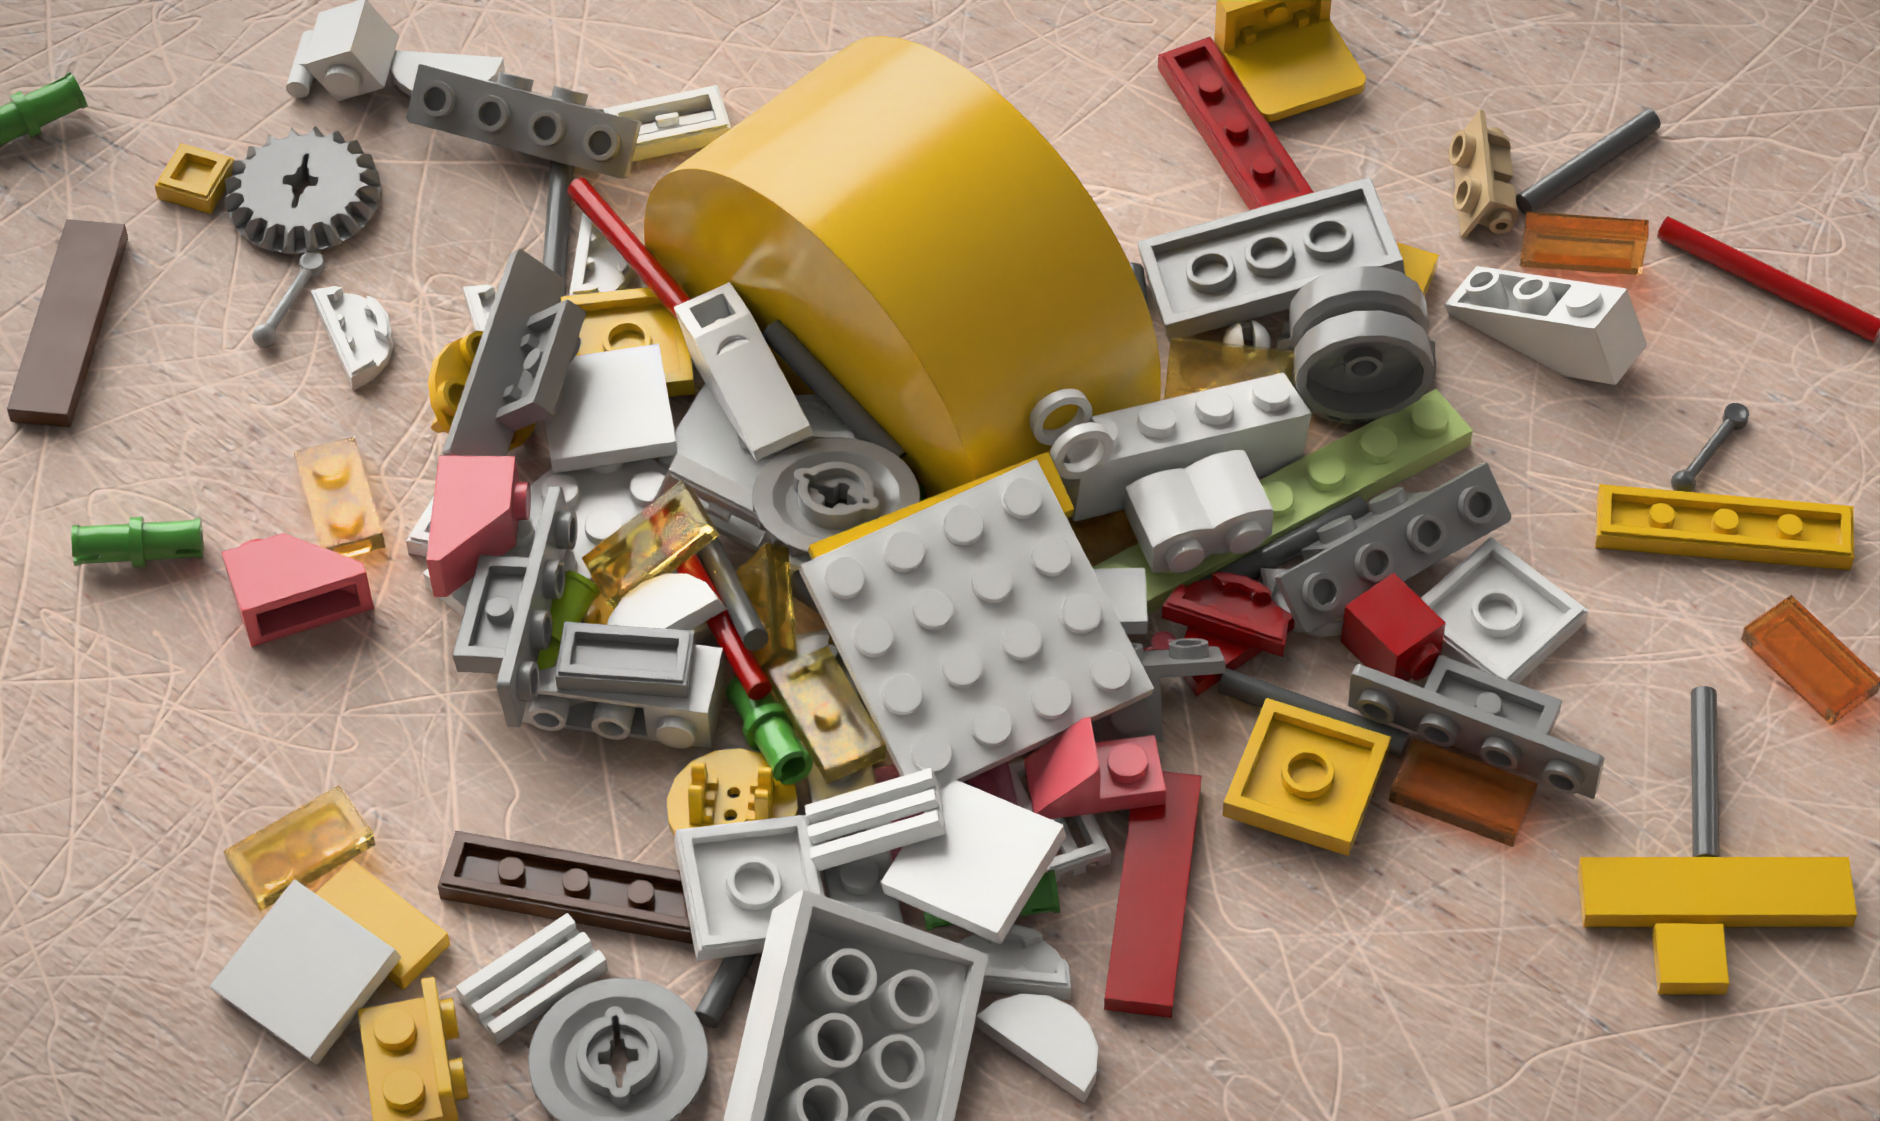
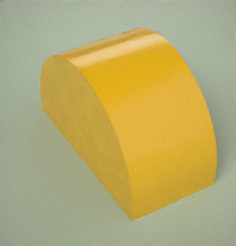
M887 36L865 37L850 43L661 178L649 194L644 215L645 247L678 284H682L686 294L693 299L730 282L751 312L761 333L772 322L780 320L907 452L903 461L912 470L918 484L925 486L926 499L1048 451L1050 454L1052 445L1042 444L1035 438L1030 428L1029 419L1036 404L1055 391L1061 389L1081 391L1092 406V416L1160 401L1161 363L1151 315L1130 262L1093 198L1055 148L1008 100L962 65L921 44ZM769 346L794 395H816ZM1068 404L1052 411L1046 417L1043 429L1053 430L1068 424L1077 414L1078 405Z

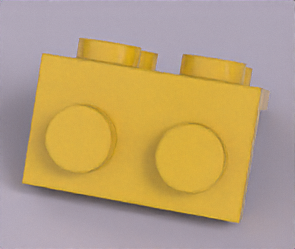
M1331 0L1216 1L1214 43L1242 83L1258 112L1264 116L1267 122L1286 118L1360 94L1364 91L1366 76L1330 20Z

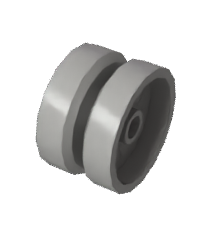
M1349 266L1324 273L1302 286L1290 303L1289 326L1291 344L1295 349L1293 365L1296 389L1305 404L1321 414L1341 419H1374L1399 412L1418 401L1432 385L1434 361L1432 345L1427 336L1429 322L1426 299L1418 283L1400 271L1379 266Z

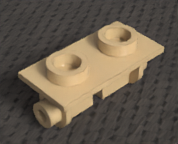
M1481 109L1464 130H1459L1454 135L1449 148V161L1453 164L1456 188L1453 205L1458 210L1460 237L1466 238L1477 224L1488 226L1496 234L1507 233L1513 229L1514 223L1519 217L1515 187L1512 184H1508L1513 177L1510 139L1497 127L1487 128L1485 111Z

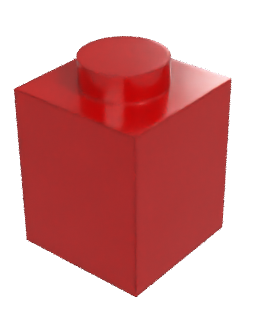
M1392 573L1345 605L1341 643L1366 667L1406 682L1411 679L1419 681L1431 673L1438 656L1442 655L1446 622L1395 573Z

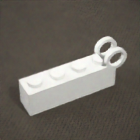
M1283 372L1092 416V406L1081 391L1061 389L1040 400L1033 408L1029 421L1035 438L1042 444L1052 445L1050 456L1073 504L1074 512L1071 518L1075 522L1125 510V487L1145 476L1164 470L1185 469L1203 458L1225 451L1245 450L1257 477L1268 476L1303 458L1312 413ZM1068 404L1078 405L1077 414L1068 424L1058 429H1043V423L1052 411Z

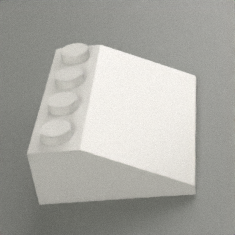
M801 890L772 910L723 1121H954L989 954L811 891Z

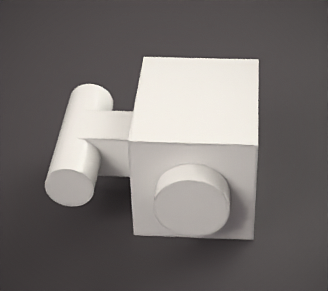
M367 0L355 1L320 12L314 31H305L301 36L286 90L294 97L304 98L308 96L312 81L316 78L338 102L385 87L399 35Z

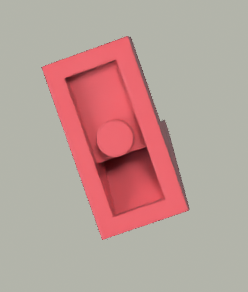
M1087 717L1081 719L1024 758L1032 812L1048 819L1166 804V788L1155 735L1095 742L1091 718Z

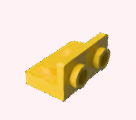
M435 977L421 979L424 997L357 1009L373 1121H459L456 1101L469 1098L462 1057L450 1059L447 1041L460 1038L453 998L440 1000Z

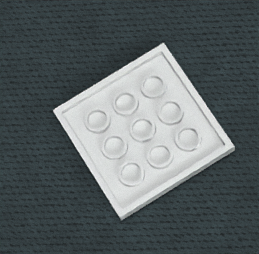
M1037 459L800 565L799 572L901 777L931 768L939 781V788L951 778L964 782L1048 743L1083 718L1090 717L1092 723L1150 696L1154 690Z

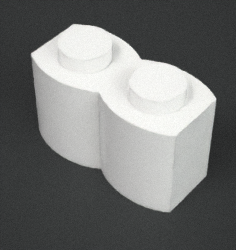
M1245 450L1217 453L1203 458L1185 469H1170L1153 473L1125 487V514L1152 573L1169 571L1175 573L1187 572L1200 565L1204 558L1211 554L1228 552L1235 554L1246 553L1257 548L1264 539L1272 535L1273 508Z

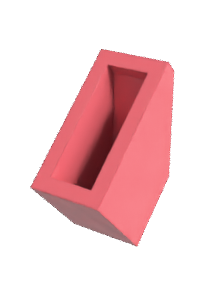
M439 455L426 558L434 597H448L472 579L475 575L480 555L503 556L516 546L519 520H529L531 490L529 482H519L515 456Z
M281 533L265 539H253L239 547L221 552L230 587L251 647L374 609L363 562L288 534Z

